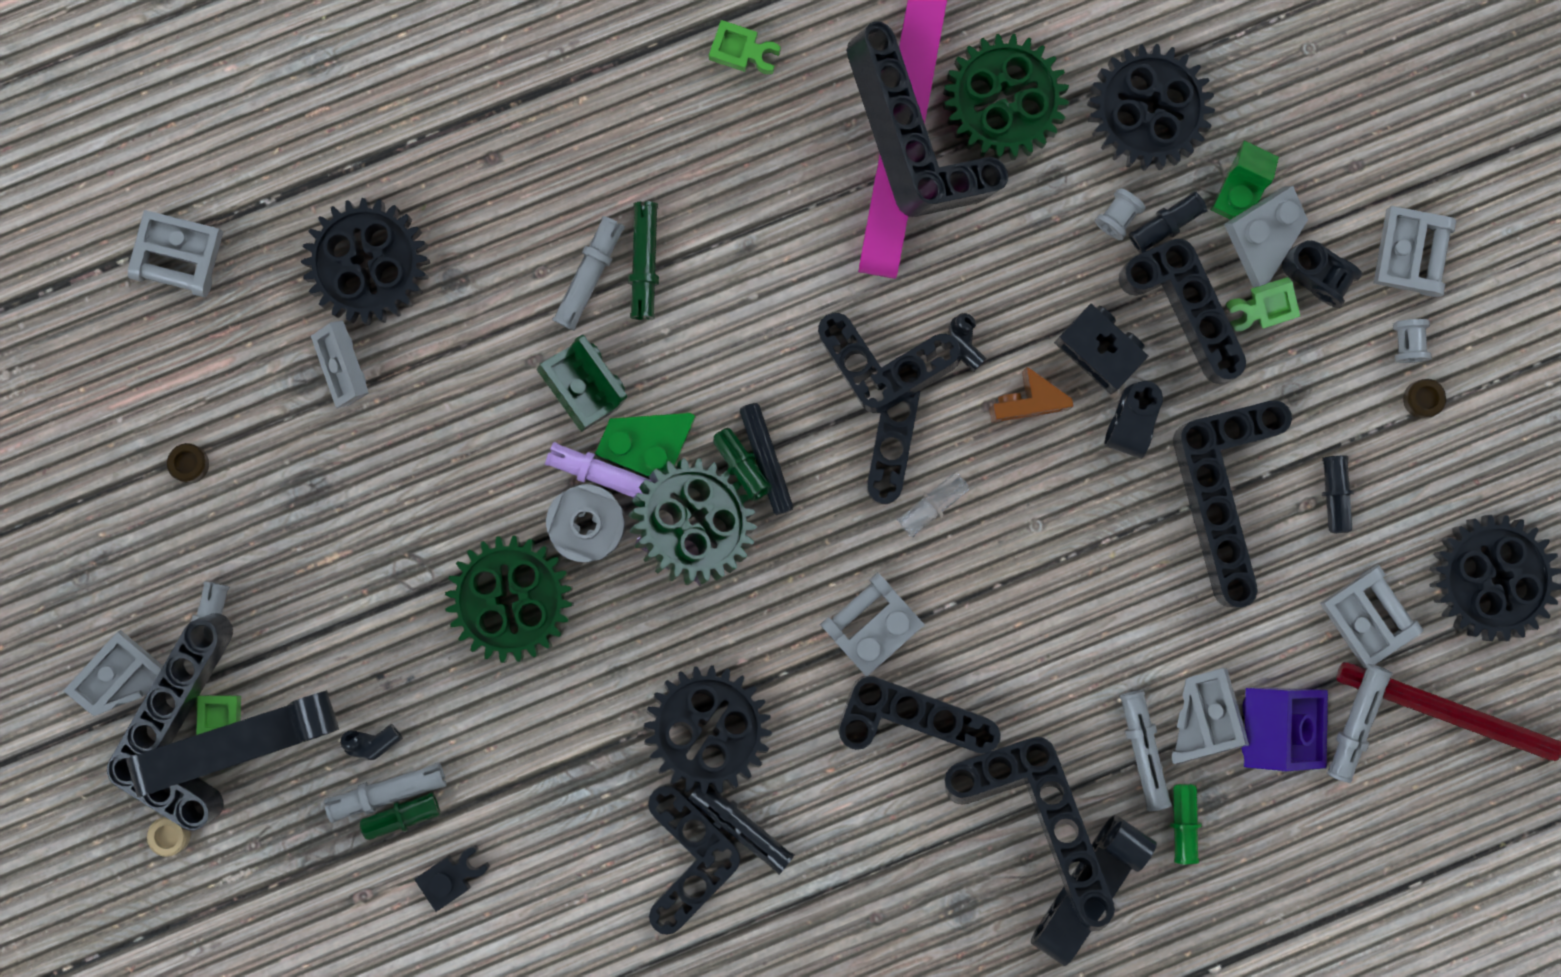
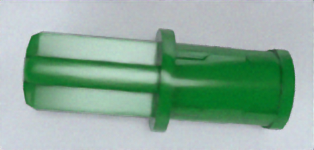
M1176 784L1173 787L1174 821L1170 822V827L1174 828V863L1198 864V828L1202 827V823L1198 822L1197 787L1193 784Z

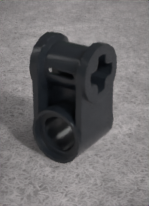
M1307 240L1290 248L1282 261V269L1289 278L1312 292L1320 301L1335 308L1342 307L1345 302L1343 298L1353 281H1358L1363 275L1356 265L1339 257L1314 240ZM1300 252L1306 253L1311 260L1309 270L1300 265L1298 261Z
M1141 381L1131 384L1124 389L1115 415L1107 429L1104 446L1140 459L1145 456L1150 446L1154 426L1163 403V394L1158 385L1151 381ZM1145 391L1144 398L1149 400V403L1139 408V401L1134 398V395Z

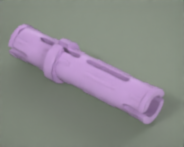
M553 442L550 448L551 453H548L545 462L547 466H552L577 476V480L585 483L588 480L630 497H634L637 493H642L639 486L644 480L651 481L595 459V454L587 452L585 455L561 446L556 442Z

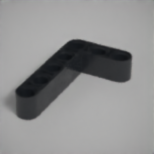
M874 21L850 40L846 49L847 57L896 204L902 213L909 217H918L977 204L1006 186L1008 171L1005 165L994 157L943 167L938 166L895 34L887 24Z
M1277 400L1193 420L1180 426L1173 436V446L1213 594L1216 600L1226 607H1246L1252 604L1256 599L1258 589L1221 450L1268 439L1286 432L1292 422V413L1286 404ZM1265 410L1271 411L1277 418V424L1273 430L1267 428L1262 422V415ZM1228 419L1235 421L1239 426L1240 433L1237 439L1229 438L1224 431V425ZM1189 429L1197 430L1201 434L1202 445L1199 449L1192 448L1188 444L1186 435ZM1201 466L1208 468L1212 473V482L1208 487L1202 486L1197 480V471ZM1211 504L1221 508L1223 517L1218 525L1212 524L1207 517V510ZM1223 541L1227 542L1233 550L1232 558L1227 563L1221 561L1217 555L1218 546ZM1234 579L1238 580L1243 587L1242 596L1236 601L1230 598L1227 590L1229 583Z
M211 613L198 618L185 627L107 765V775L115 786L187 830L202 828L220 815L224 807L221 793L205 781L196 778L170 787V794L160 790L137 798L126 758L173 742L195 704L197 696L200 695L232 639L233 626L226 616L219 613ZM204 625L212 630L213 642L205 638L203 634ZM185 659L193 664V675L186 671L184 666ZM166 692L173 696L175 700L174 708L167 703ZM147 726L154 730L156 741L149 737ZM194 800L202 805L204 815L196 811Z
M326 690L292 701L287 706L126 758V763L138 798L339 730V725L328 691Z
M1033 737L951 766L946 772L945 790L949 799L960 805L970 804L1026 784L1077 921L1086 930L1100 931L1105 928L1114 916V902L1052 743L1042 737ZM1032 750H1040L1046 754L1048 762L1041 767L1032 766L1027 761L1026 755ZM998 762L1005 763L1010 768L1011 774L1006 779H995L989 773L991 765ZM959 775H965L972 779L974 786L968 792H957L951 785L953 779ZM1046 787H1055L1062 794V800L1057 804H1047L1042 800L1040 792ZM1060 824H1068L1076 831L1077 838L1070 843L1061 842L1057 839L1054 829ZM1075 862L1085 863L1091 870V878L1083 882L1076 881L1069 873V866ZM1095 900L1103 904L1106 911L1105 918L1101 921L1090 920L1084 913V904L1086 902Z

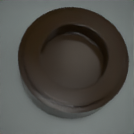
M1432 379L1415 381L1404 392V406L1412 416L1423 419L1435 416L1445 407V390L1440 383Z
M184 443L176 446L169 453L167 469L173 478L183 483H196L207 474L209 459L205 451L200 447Z

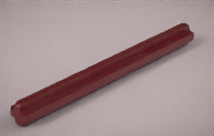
M1343 662L1338 668L1336 680L1359 689L1366 669ZM1391 678L1385 689L1383 699L1547 760L1558 761L1561 757V741Z

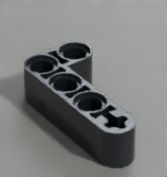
M1184 239L1170 240L1135 256L1121 269L1118 279L1123 291L1129 295L1138 296L1160 286L1163 287L1195 357L1209 381L1223 384L1243 373L1246 367L1245 354L1191 243ZM1168 251H1174L1181 256V268H1174L1169 265L1166 259ZM1140 267L1144 269L1148 276L1147 283L1138 284L1131 276V268ZM1184 286H1192L1197 290L1199 295L1197 303H1190L1184 298ZM1202 320L1209 321L1214 326L1215 336L1213 339L1206 338L1200 332L1199 326ZM1220 342L1222 343L1223 347L1210 352L1209 348ZM1228 359L1231 366L1220 370L1217 363Z
M871 675L862 676L855 681L838 726L839 737L844 745L855 750L864 749L871 744L881 718L982 754L994 750L999 744L1001 736L996 723L985 716ZM869 682L877 684L881 692L878 701L870 705L864 704L859 699L861 686ZM905 696L913 697L917 703L915 714L908 718L900 717L896 711L897 702ZM941 710H949L953 714V725L947 731H938L933 724L934 716ZM963 716L968 717L964 724L969 727L980 729L983 724H986L985 731L990 733L989 739H981L979 744H976L974 736L961 731ZM853 720H861L867 726V734L860 741H851L846 737V726ZM961 731V739L956 738Z
M1116 814L1107 820L1092 842V847L1112 899L1132 869L1136 872L1142 870L1152 857L1157 846L1155 840ZM1079 862L1071 877L1076 881H1087L1091 878V870L1085 863ZM1065 887L1062 888L1044 915L1030 941L1032 945L1063 966L1068 965L1091 933L1090 930L1083 928L1077 921ZM1092 900L1084 904V913L1090 920L1098 921L1105 911L1103 904L1099 901Z

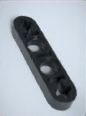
M910 366V370L916 373V378L911 377L907 383H912L920 377L921 371L917 366ZM920 391L915 393L913 398L908 397L903 401L910 409L909 417L902 422L892 420L888 415V410L880 413L867 481L869 497L880 505H888L894 502L901 494ZM888 438L897 439L903 447L901 456L895 460L886 459L880 451L882 442ZM877 462L887 467L900 466L899 474L894 471L890 473L889 484L895 486V492H888L886 498L880 497L879 490L873 487L874 482L882 480L884 469L876 470Z

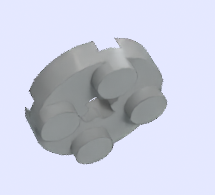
M582 484L569 488L553 500L547 512L546 528L554 547L564 557L582 563L599 561L615 551L621 543L625 532L624 512L611 493L599 486ZM588 512L593 514L592 521L597 523L594 531L588 530L586 535H582L579 533L580 526L575 524L577 517L584 518Z

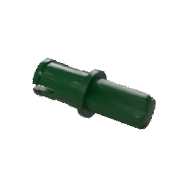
M724 428L714 435L713 443L729 465V474L736 476L750 500L756 501L768 494L772 486L755 464L756 458L754 454L747 453L732 429Z
M434 792L402 804L397 801L394 803V808L361 819L360 829L363 837L371 840L399 829L407 832L410 826L441 816V811Z

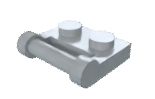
M1390 206L1387 208L1373 284L1419 292L1422 295L1431 297H1442L1445 290V283L1442 282L1449 237L1450 233L1455 232L1457 220L1448 216ZM1428 228L1434 231L1427 276L1426 278L1419 277V271Z
M144 210L128 267V277L140 282L148 279L192 291L193 295L205 298L211 289V276L224 231L219 228ZM150 253L197 264L195 274L192 275L149 264Z
M1379 564L1369 568L1357 579L1320 603L1365 669L1367 664H1377L1424 631L1417 620L1412 621L1383 578L1386 574ZM1371 587L1399 628L1395 634L1391 633L1363 592Z
M878 572L869 580L871 584L832 619L827 617L820 624L865 676H869L925 625ZM882 595L889 604L848 639L842 630Z

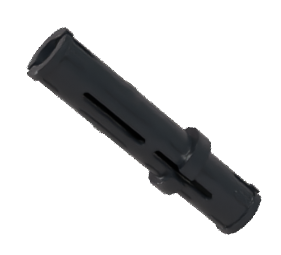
M698 785L688 798L690 802H693L715 821L713 825L718 829L723 827L775 870L778 875L782 873L795 856V854L788 851L737 808L738 803L734 800L729 802L722 795L717 794L716 790L710 785L705 795H701Z

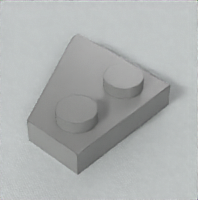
M1293 186L1282 187L1224 224L1253 288L1270 282L1308 221Z
M119 630L63 691L91 715L97 716L147 695L163 665L123 631Z
M1227 668L1186 678L1183 691L1184 706L1179 713L1177 724L1179 733L1176 750L1172 752V763L1180 764L1248 746V738Z

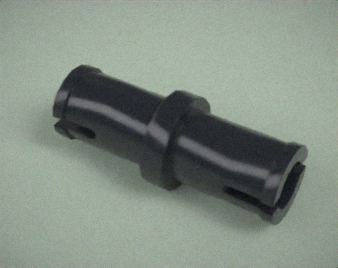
M1193 191L1189 196L1169 209L1163 207L1157 211L1155 218L1135 231L1128 234L1137 251L1140 254L1144 253L1167 236L1173 238L1179 234L1181 227L1201 214L1208 212L1207 206L1202 197L1196 191Z

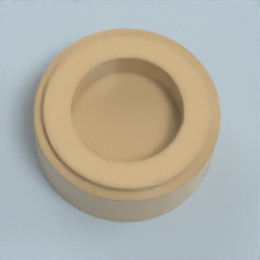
M162 817L154 821L149 827L147 842L151 850L157 855L164 857L173 856L182 852L187 847L191 832L168 818Z

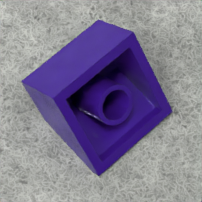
M1290 688L1245 689L1242 710L1245 716V731L1249 745L1242 747L1244 767L1277 771L1327 769L1328 690Z

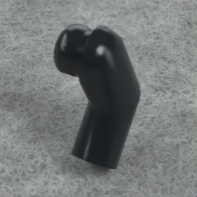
M961 313L952 319L948 334L953 336L959 343L961 361L975 372L987 357L972 345L973 328L976 327L975 319L968 313Z
M390 724L377 735L348 730L342 735L340 744L350 756L375 760L401 741L403 737L399 730L393 724Z

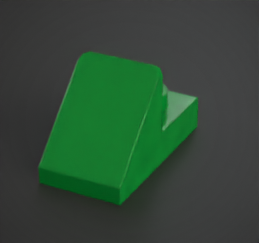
M1244 140L1210 210L1231 220L1257 204L1264 190L1274 180L1279 157Z

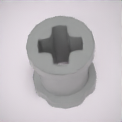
M1120 188L1114 193V201L1103 215L1099 214L1095 223L1109 236L1123 240L1127 235L1125 230L1137 214L1143 213L1146 207L1134 194Z
M1409 319L1393 323V330L1397 331L1399 354L1395 355L1396 363H1417L1432 359V354L1427 351L1426 329L1430 327L1429 320Z

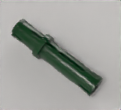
M641 201L633 203L632 274L628 275V284L632 285L630 318L635 320H644V317H646V320L655 319V286L659 285V276L655 274L658 204L651 201H645V206H642Z

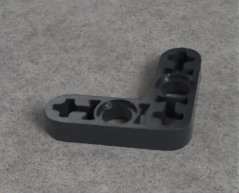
M841 313L828 314L821 319L818 325V334L824 348L861 405L871 413H882L953 371L961 360V350L958 341L949 334H937L881 368L846 315ZM835 325L838 329H842L844 339L848 344L843 349L834 335L830 336L829 328ZM942 346L944 350L952 348L949 351L950 359L945 361L942 357H937L930 362L933 370L927 372L925 362L920 358L921 356L925 355L928 362L937 356V347ZM854 354H861L867 359L865 368L858 372L849 371L845 367L847 358ZM906 365H915L921 371L920 377L912 383H906L899 378L900 369ZM871 377V381L877 390L885 388L882 392L884 399L879 402L874 397L868 400L870 392L865 380Z
M664 784L654 789L650 795L648 802L649 811L696 858L651 907L649 914L650 924L660 934L668 935L678 931L731 877L739 866L740 852L735 843L713 825L714 823L693 802H690L688 797L674 785ZM660 793L665 797L672 793L676 797L673 805L680 813L684 806L691 810V812L681 818L677 827L670 823L676 816L669 809H665L663 812L658 810L657 807L660 801L657 795ZM696 819L704 824L706 834L701 840L690 841L685 837L683 827L689 820ZM718 849L720 852H724L726 849H729L732 852L729 858L732 864L729 867L721 864L713 873L719 879L713 882L709 873L698 866L704 862L708 869L716 858L713 851ZM694 875L701 877L707 887L705 893L696 898L689 896L684 890L685 880ZM677 891L680 899L692 907L686 911L682 904L674 915L677 922L673 924L670 921H666L662 924L659 922L661 912L658 908L662 906L665 909H669L677 900L671 894Z

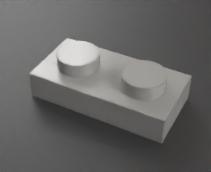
M343 320L330 322L311 335L336 408L349 406L369 394L365 375L360 369L353 350L352 339L347 333Z

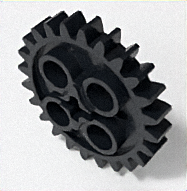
M1140 44L1136 49L1135 57L1128 49H1124L1121 54L1122 62L1112 57L1108 62L1110 71L1101 68L1097 75L1101 82H1094L1090 88V91L1098 95L1091 97L1087 102V106L1097 109L1088 117V122L1099 123V126L1092 135L1093 137L1102 135L1106 137L1101 149L1104 150L1113 146L1116 149L1112 158L1114 161L1122 154L1126 155V167L1130 168L1137 159L1141 162L1142 171L1147 170L1151 161H1154L1158 170H1162L1165 167L1166 158L1175 166L1181 161L1180 153L1188 158L1194 152L1191 144L1200 146L1205 139L1199 132L1207 133L1212 126L1204 118L1211 117L1215 112L1214 108L1205 106L1214 97V93L1202 91L1210 80L1209 78L1197 80L1195 75L1201 66L1196 65L1190 69L1186 67L1189 58L1188 54L1184 55L1179 61L1174 59V47H1171L1166 55H1161L1159 44H1155L1150 54H1147L1144 45ZM1139 76L1143 78L1147 83V89L1138 90L1134 88L1130 77ZM1174 89L1179 91L1183 96V103L1172 102L1168 98L1167 90ZM1123 94L1128 100H1121L1118 95ZM1148 101L1154 103L1153 110L1155 112L1153 114L1147 111L1148 105L1146 103ZM1121 111L1130 113L1134 118V125H1123L1118 120L1117 113ZM1174 115L1182 116L1183 120L1179 121ZM1154 125L1166 126L1170 131V139L1159 138L1155 134Z
M361 198L359 208L356 209L349 200H346V212L341 213L332 206L331 213L333 219L329 221L319 216L318 220L323 229L321 231L309 229L308 232L316 240L314 244H303V248L312 253V257L301 260V264L312 268V271L306 273L303 279L311 283L316 282L309 290L310 294L314 297L323 295L319 305L324 309L334 304L332 315L340 318L346 311V319L352 324L356 322L359 314L366 325L371 324L373 315H376L382 323H386V311L390 310L399 317L401 312L398 305L403 302L407 306L412 307L413 302L408 295L411 292L416 294L423 293L416 285L417 280H428L429 278L426 273L420 270V266L430 264V260L426 256L419 255L420 252L428 248V244L425 241H415L422 234V231L418 226L409 228L412 219L408 214L398 219L400 210L397 206L392 205L385 212V203L378 199L373 209H371L369 201L366 198ZM357 229L361 230L363 250L372 258L368 261V268L376 283V294L371 293L368 272L359 265L364 262V256L356 241L355 231ZM378 230H387L388 237L385 243L380 246H372V235ZM348 240L350 242L349 252L343 257H335V246L341 241ZM390 266H396L398 268L397 278L391 283H383L381 277L383 271ZM352 277H359L361 285L357 292L346 294L344 288L346 282Z
M1485 515L1481 517V524L1474 518L1466 520L1467 529L1462 526L1452 528L1456 539L1450 537L1442 538L1441 541L1447 548V551H1438L1433 554L1442 561L1441 566H1434L1429 569V571L1440 575V580L1429 584L1430 587L1439 588L1442 594L1434 599V603H1446L1448 605L1441 615L1443 617L1457 616L1453 624L1455 629H1463L1468 625L1467 636L1477 637L1481 633L1483 641H1493L1495 636H1497L1499 641L1507 642L1510 641L1511 634L1515 638H1524V627L1529 630H1538L1539 625L1536 617L1541 619H1549L1551 617L1544 608L1545 605H1558V601L1550 595L1551 590L1561 589L1560 584L1552 581V576L1560 574L1561 569L1551 568L1550 562L1555 560L1558 554H1546L1544 552L1550 540L1541 539L1536 541L1535 537L1539 530L1537 527L1528 528L1523 531L1524 520L1517 519L1510 524L1509 515H1500L1496 521L1492 515ZM1504 543L1510 547L1512 553L1508 562H1505L1500 554ZM1482 546L1486 547L1485 554L1481 551ZM1468 557L1473 559L1476 565V570L1472 577L1468 576L1464 570V563ZM1496 572H1498L1500 578L1495 580V584H1493L1491 578L1495 577ZM1520 579L1524 581L1527 588L1526 595L1522 599L1516 593V584ZM1483 594L1488 595L1491 601V607L1487 613H1484L1479 605ZM1507 602L1510 605L1509 611L1506 610Z
M714 665L710 666L707 676H702L699 668L695 666L691 679H688L680 671L678 672L679 685L676 686L669 680L665 681L664 686L668 692L667 696L655 692L654 699L660 704V707L647 708L646 712L656 718L655 721L646 722L643 726V729L654 732L653 736L645 739L644 744L656 746L657 748L650 755L649 759L650 761L663 760L664 763L658 771L659 774L669 770L674 773L670 784L674 785L681 778L686 780L685 792H689L694 783L699 784L701 795L706 794L709 784H713L717 794H721L723 792V782L725 781L735 789L738 787L736 777L738 774L746 780L752 777L747 767L748 764L757 768L762 765V762L755 754L767 753L769 751V747L761 743L760 740L772 735V731L761 728V724L769 721L771 716L759 714L758 712L766 701L765 699L753 701L751 697L757 688L755 686L747 690L741 688L744 682L743 675L737 678L735 682L730 681V669L728 668L721 677H717ZM704 693L711 698L713 707L710 711L699 712L693 707L691 698L696 694ZM727 701L728 707L713 729L717 737L709 735L692 760L687 759V753L702 731L698 724L706 725L721 702ZM730 715L741 717L745 723L744 732L741 734L729 733L724 725L725 718ZM675 726L686 727L691 734V741L685 745L674 744L670 739L669 731ZM707 748L719 749L723 754V764L717 768L707 766L702 758L703 751Z

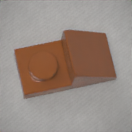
M1026 367L1022 371L1026 399L1021 398V393L999 396L998 403L993 404L989 411L991 422L997 423L1068 411L1074 405L1072 398L1035 371Z

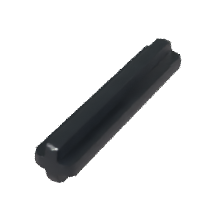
M758 403L745 405L740 408V414L758 468L772 486L771 491L767 495L775 515L790 512L793 510V503L760 405Z

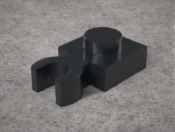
M477 845L467 848L461 854L457 864L449 855L414 879L435 912L471 888L465 879L466 877H479L489 869L490 865L488 862L479 868H474L470 865L469 857L479 849Z

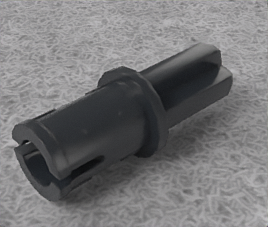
M1347 455L1322 457L1325 475V492H1322V497H1326L1328 528L1330 533L1334 534L1352 531L1350 495H1354V490H1350L1349 458Z

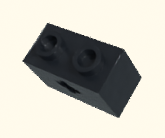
M1090 303L1057 338L1054 344L1111 395L1126 382L1149 355L1143 351L1145 345L1138 337L1131 332L1123 333L1114 324L1116 319L1107 309L1100 305L1096 308ZM1106 339L1110 345L1107 347L1108 351L1101 354L1097 348L1100 345L1099 342Z

